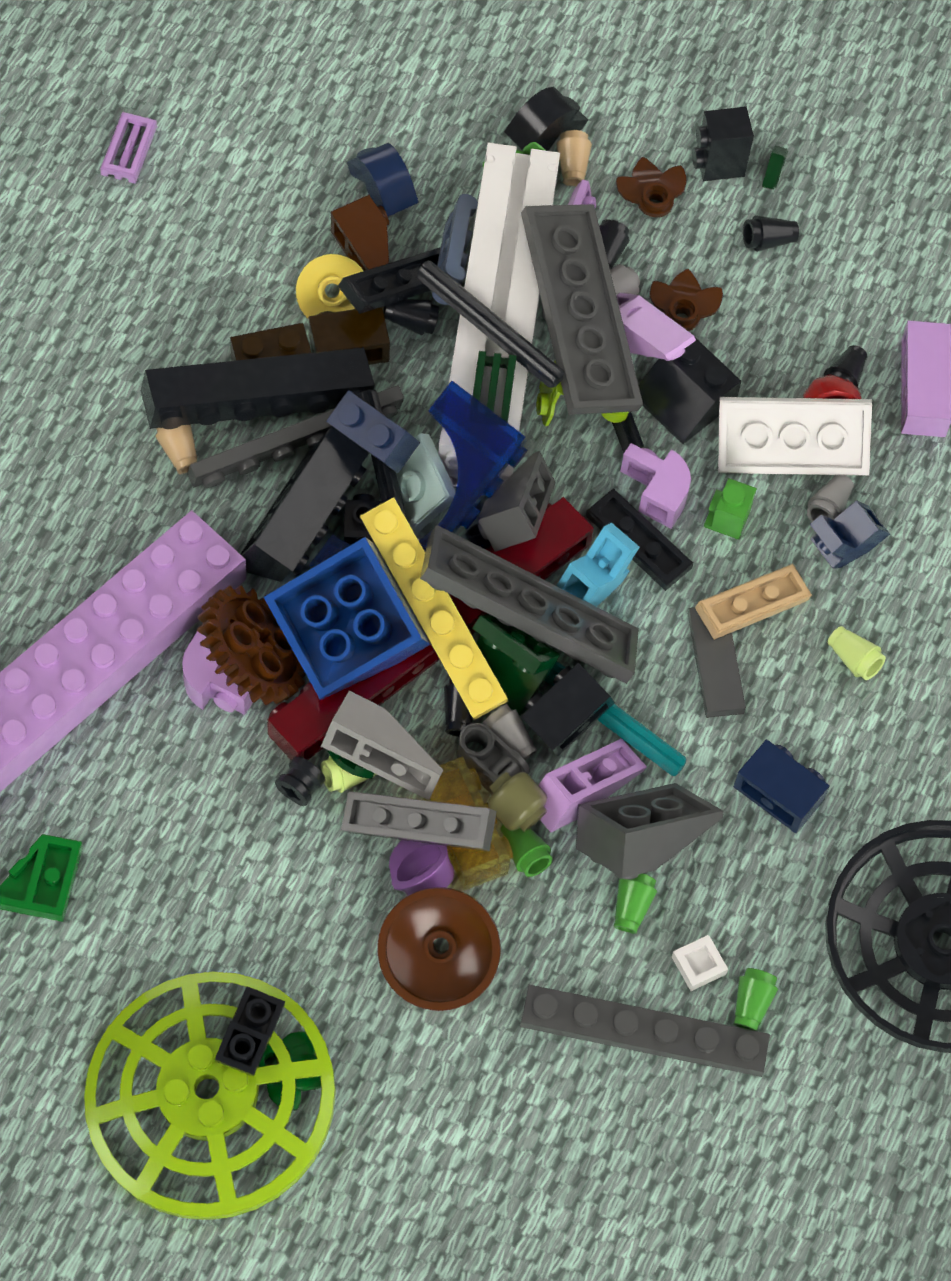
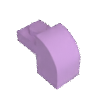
M631 443L623 454L620 472L647 486L642 493L638 512L672 529L686 505L691 483L689 468L684 459L672 449L666 458L662 460L652 450L640 448Z
M197 631L184 652L182 662L184 686L188 697L202 710L210 698H213L214 703L224 711L233 712L236 710L245 715L253 703L249 692L247 691L240 696L237 684L233 683L227 686V675L225 673H215L218 664L216 661L206 659L211 651L200 645V642L206 636Z

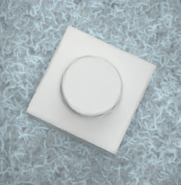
M709 935L673 951L672 959L690 991L725 976L728 972L725 962Z

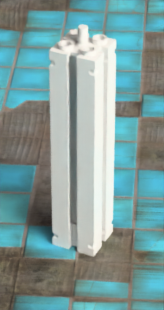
M488 143L464 288L533 344L540 292L521 212L525 206L553 205L560 153L531 149L530 155L516 153L517 146ZM460 314L438 454L453 486L462 487L465 485L464 496L474 499L479 496L480 484L481 488L485 491L495 492L514 472L528 370L516 361L507 428L469 423L479 351H486V356H494V353H501L502 358H509V354ZM489 366L484 368L479 415H486L492 367ZM500 368L493 414L495 417H501L507 369Z

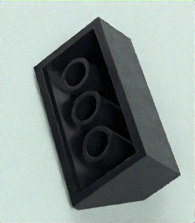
M331 427L307 451L241 551L240 555L246 559V572L282 582L291 573L297 576L310 558L305 554L310 544L312 543L316 546L329 529L324 524L328 516L332 514L335 517L346 503L348 498L343 493L349 485L355 487L367 469L362 464L369 453L334 427Z

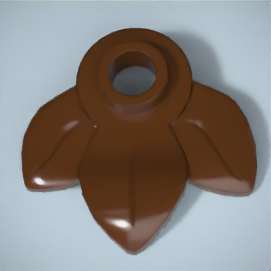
M642 157L635 165L632 177H617L616 186L619 194L625 200L638 204L640 210L647 216L658 218L669 214L673 208L674 199L684 192L686 174L681 165L669 168L662 173L652 162ZM651 200H658L661 203H653Z
M689 269L679 273L670 285L653 281L650 288V299L653 305L687 331L695 329L700 319L714 315L719 310L723 298V291L720 287H710L701 290L698 281ZM677 314H686L688 318L679 317Z

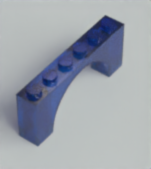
M451 381L428 412L445 429L456 452L458 462L456 492L447 513L438 524V526L455 534L461 526L465 529L469 528L480 513L476 508L484 496H487L489 499L494 496L504 482L500 475L508 465L515 468L528 450L524 447L527 439L523 434L454 381ZM431 532L418 540L425 552ZM332 534L309 566L315 567L347 548L350 544Z

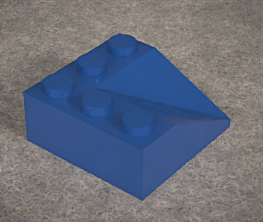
M366 537L264 596L267 605L320 700L397 665L431 645L376 545Z

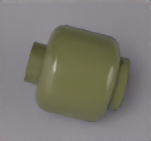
M505 772L489 787L493 795L489 798L488 807L497 811L496 817L509 831H515L520 828L523 832H526L547 813L544 807L547 802L546 793L526 772L517 773L512 777L508 772Z

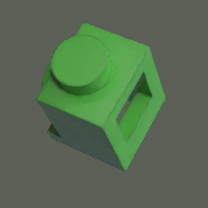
M728 478L723 491L716 489L704 527L739 540L750 514L757 488Z

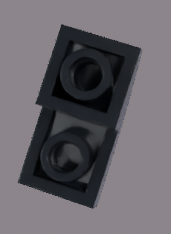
M246 986L233 1020L230 1021L217 1052L215 1061L254 1077L284 1009L285 1001Z

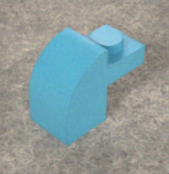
M610 523L602 528L588 553L568 565L556 586L597 607L626 578L630 572L627 567L640 547L613 523Z

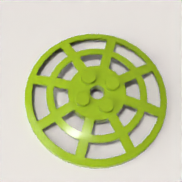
M212 971L188 974L165 981L144 992L126 1006L108 1026L95 1048L87 1071L84 1092L85 1119L91 1142L102 1164L116 1182L138 1201L159 1212L181 1218L213 1220L234 1217L256 1210L280 1197L298 1182L313 1164L326 1141L333 1119L336 1095L334 1069L326 1043L314 1021L297 1002L280 989L259 979L237 973ZM220 982L233 983L244 987L248 986L285 1001L284 1008L304 1028L314 1047L317 1059L292 1062L282 1039L274 1031L269 1045L273 1049L279 1064L258 1067L253 1077L216 1062L215 1057L222 1039L206 1037L203 1016H220L233 1019L237 1007L225 1004H201L198 983ZM182 987L183 1009L176 1010L161 1018L147 1029L142 1036L123 1026L131 1015L149 1001L170 990ZM182 1021H187L190 1042L181 1045L171 1054L152 1043L168 1028ZM113 1040L131 1050L121 1076L120 1099L97 1107L96 1088L98 1074L105 1052ZM143 1057L161 1068L157 1078L156 1090L132 1096L134 1075L138 1063ZM320 1076L322 1089L319 1112L313 1131L305 1143L285 1129L294 1107L295 1079ZM205 1079H213L219 1083L217 1094L210 1099H202L196 1095L198 1084ZM282 1081L281 1102L277 1115L272 1120L255 1108L258 1100L259 1085ZM160 1107L170 1126L157 1146L144 1133L135 1113ZM123 1117L133 1140L150 1157L137 1180L130 1176L112 1155L103 1138L100 1124ZM245 1123L263 1134L250 1148L234 1157L228 1158L225 1137L239 1130ZM183 1136L191 1139L208 1141L211 1162H190L176 1158L172 1154ZM275 1143L295 1157L290 1166L273 1181L250 1194L236 1197L231 1172L240 1170L255 1162L270 1150ZM164 1167L173 1172L188 1176H214L220 1202H183L162 1196L151 1189Z

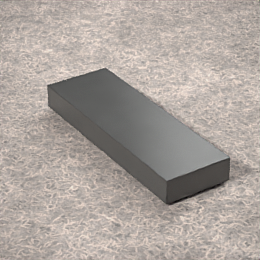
M695 607L689 608L687 614L706 718L744 714L746 706L732 633L714 640Z

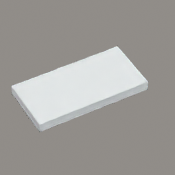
M720 397L718 473L869 476L872 399Z

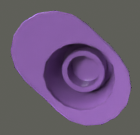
M401 840L390 856L389 868L392 886L395 890L403 891L407 896L426 888H447L454 879V868L445 845Z

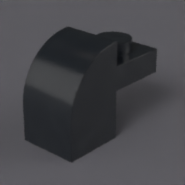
M553 86L545 88L531 97L519 109L504 132L522 151L525 146L532 142L538 143L546 151H549L561 132L569 130L580 131L588 119L579 111L580 106L577 102L563 96Z

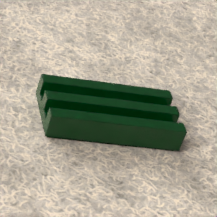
M479 351L469 423L507 428L517 355H509V358H502L501 353H494V356H486V351ZM489 366L492 367L486 415H479L484 368ZM500 368L507 369L501 417H495L493 414Z

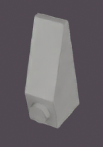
M351 691L348 692L335 714L321 747L427 800L430 799L443 772V769L385 708Z

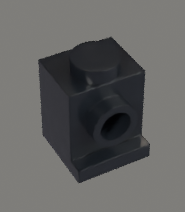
M357 494L353 496L352 500L346 501L344 508V549L364 537L374 543L360 518L364 513L382 504L381 501H375L374 496L370 494Z

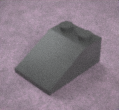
M676 783L578 804L576 849L590 857L593 862L601 864L612 871L618 878L634 879L639 874L657 870L723 819V810Z

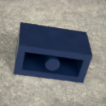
M349 390L326 421L397 473L400 472L420 444L410 433Z
M766 739L739 770L733 787L797 834L823 803L830 785L825 782V779L819 772L812 768H805L794 760L793 755L785 747L778 744L774 745Z

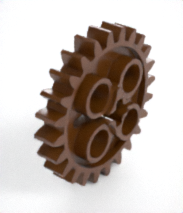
M230 585L224 590L220 589L201 606L203 612L198 615V619L203 624L197 628V631L206 636L200 642V645L211 651L206 659L216 661L218 666L215 673H225L227 675V686L233 683L237 684L240 696L248 691L250 699L254 703L261 698L264 705H268L272 701L278 705L283 700L286 701L297 693L299 688L305 684L303 677L306 674L264 597L259 600L255 589H251L246 593L243 586L240 585L234 590Z

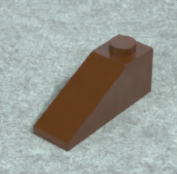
M370 195L331 211L330 231L348 258L355 261L363 271L389 263L387 233L389 219L384 208L381 205L376 206Z

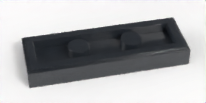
M614 488L586 510V517L600 530L604 526L613 523L640 547L632 560L665 591L692 569L693 562Z

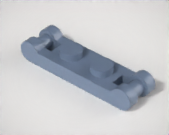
M461 194L454 206V211L450 213L445 223L437 264L440 269L460 285L466 277L464 267L468 258V254L463 251L466 250L472 236V231L467 229L469 217L475 214L478 206L477 199L469 194ZM432 291V296L438 303L449 305Z

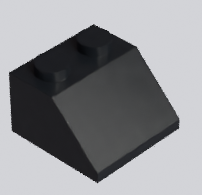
M696 337L695 342L684 348L685 353L682 356L670 361L658 359L638 385L643 407L682 444L686 443L719 417L720 397H738L741 380Z

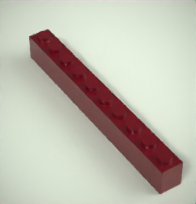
M562 497L553 505L548 503L536 538L498 551H494L492 546L485 550L545 580L591 545L594 528ZM449 594L471 635L477 632L473 627L478 618L487 613L478 608H471L461 599ZM429 645L397 665L322 700L319 699L312 684L308 682L301 689L298 697L290 703L283 702L271 711L267 719L268 736L290 760L295 756L309 760L323 749L321 745L329 726L349 691L380 706L440 659L432 645Z

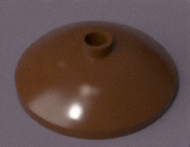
M433 887L416 891L406 896L393 907L381 927L377 952L380 968L386 981L401 998L423 1009L444 1011L456 1009L472 1002L487 989L498 969L501 943L499 932L492 916L479 901L456 889ZM437 938H444L448 941L449 948L446 951H438L435 948L434 941Z

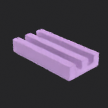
M122 112L100 168L101 175L108 177L111 174L115 176V179L119 180L127 178L129 182L136 184L157 128V120ZM128 123H132L134 126L119 165H113ZM142 126L146 127V129L142 136L141 142L139 144L131 168L128 169V162L130 160L133 149L137 142Z

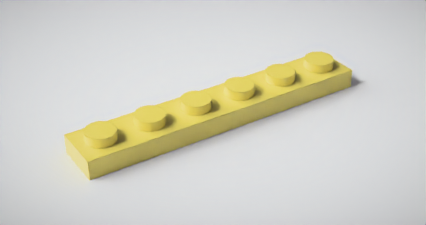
M393 497L361 515L360 518L473 720L508 702V698L449 594L432 588L427 582L420 579L425 551L395 498Z

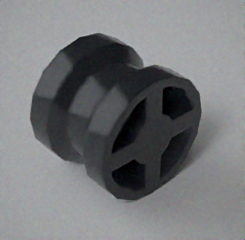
M295 756L289 763L288 772L279 775L275 780V785L285 797L300 806H306L312 799V791L324 784L325 776L313 763L302 757Z

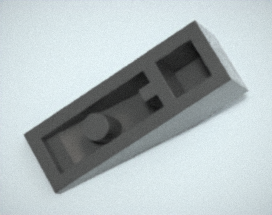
M540 451L533 453L484 503L478 518V528L482 537L485 540H489L494 551L534 539L537 536L556 483Z

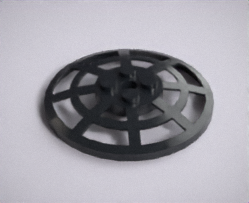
M926 820L904 824L883 832L866 843L848 861L836 881L828 902L825 921L826 947L832 969L842 990L854 1006L875 1026L892 1037L915 1047L951 1053V1043L929 1040L933 1020L951 1022V1010L935 1009L939 990H951V949H941L933 941V935L936 933H946L951 937V877L946 893H933L922 896L913 880L914 878L928 875L951 876V862L929 861L907 867L896 846L905 841L922 838L951 839V820ZM882 853L892 875L887 877L875 889L867 901L865 909L844 900L845 891L856 873L870 859ZM896 887L900 888L909 905L902 913L899 921L876 914L884 898ZM838 915L860 924V950L867 971L849 978L843 969L837 947L836 926ZM872 929L894 937L896 958L881 965L877 964L872 948ZM907 972L912 978L923 984L920 1002L916 1003L901 994L890 984L888 979ZM877 985L892 1002L904 1010L917 1015L913 1034L905 1032L881 1018L861 999L858 992Z

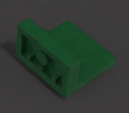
M488 613L481 615L473 627L481 635L477 645L508 698V702L505 704L511 710L516 709L519 716H521L526 711L524 709L525 705L536 695L560 654L545 643L536 641L531 635L520 629L501 623L496 617Z

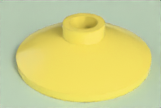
M326 254L310 261L301 271L296 284V298L303 314L308 318V316L318 315L325 311L340 312L355 309L340 288L336 297H328L325 293V288L331 283L338 286L343 277L363 272L362 268L352 259L338 254Z

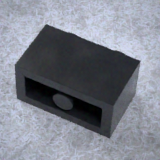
M747 106L704 111L702 125L696 128L698 145L692 149L693 166L695 169H700L703 182L745 177L754 138Z
M579 663L573 668L567 666L561 670L553 679L555 685L544 695L538 693L532 697L524 707L526 712L521 716L557 756L615 704L611 696Z

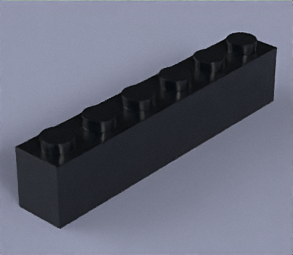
M354 348L145 370L140 391L150 429L162 427L164 429H175L181 425L199 423L201 425H212L218 421L227 420L249 421L255 417L264 416L285 417L292 413L301 412L322 413L329 409H335L348 390L358 396L363 391L373 390L375 384L365 349Z

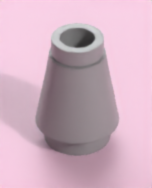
M835 475L833 479L809 499L808 518L813 522L820 515H824L834 520L845 510L851 491L854 488L852 480L846 475Z
M505 704L491 713L482 722L507 746L518 752L524 760H527L536 753L537 749L533 745V741L516 709L511 710Z

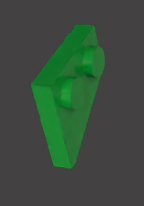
M42 834L30 847L28 855L18 860L8 871L9 876L0 885V910L63 922L83 850L82 842Z

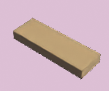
M791 564L699 601L695 609L715 640L808 601L812 594L795 566Z

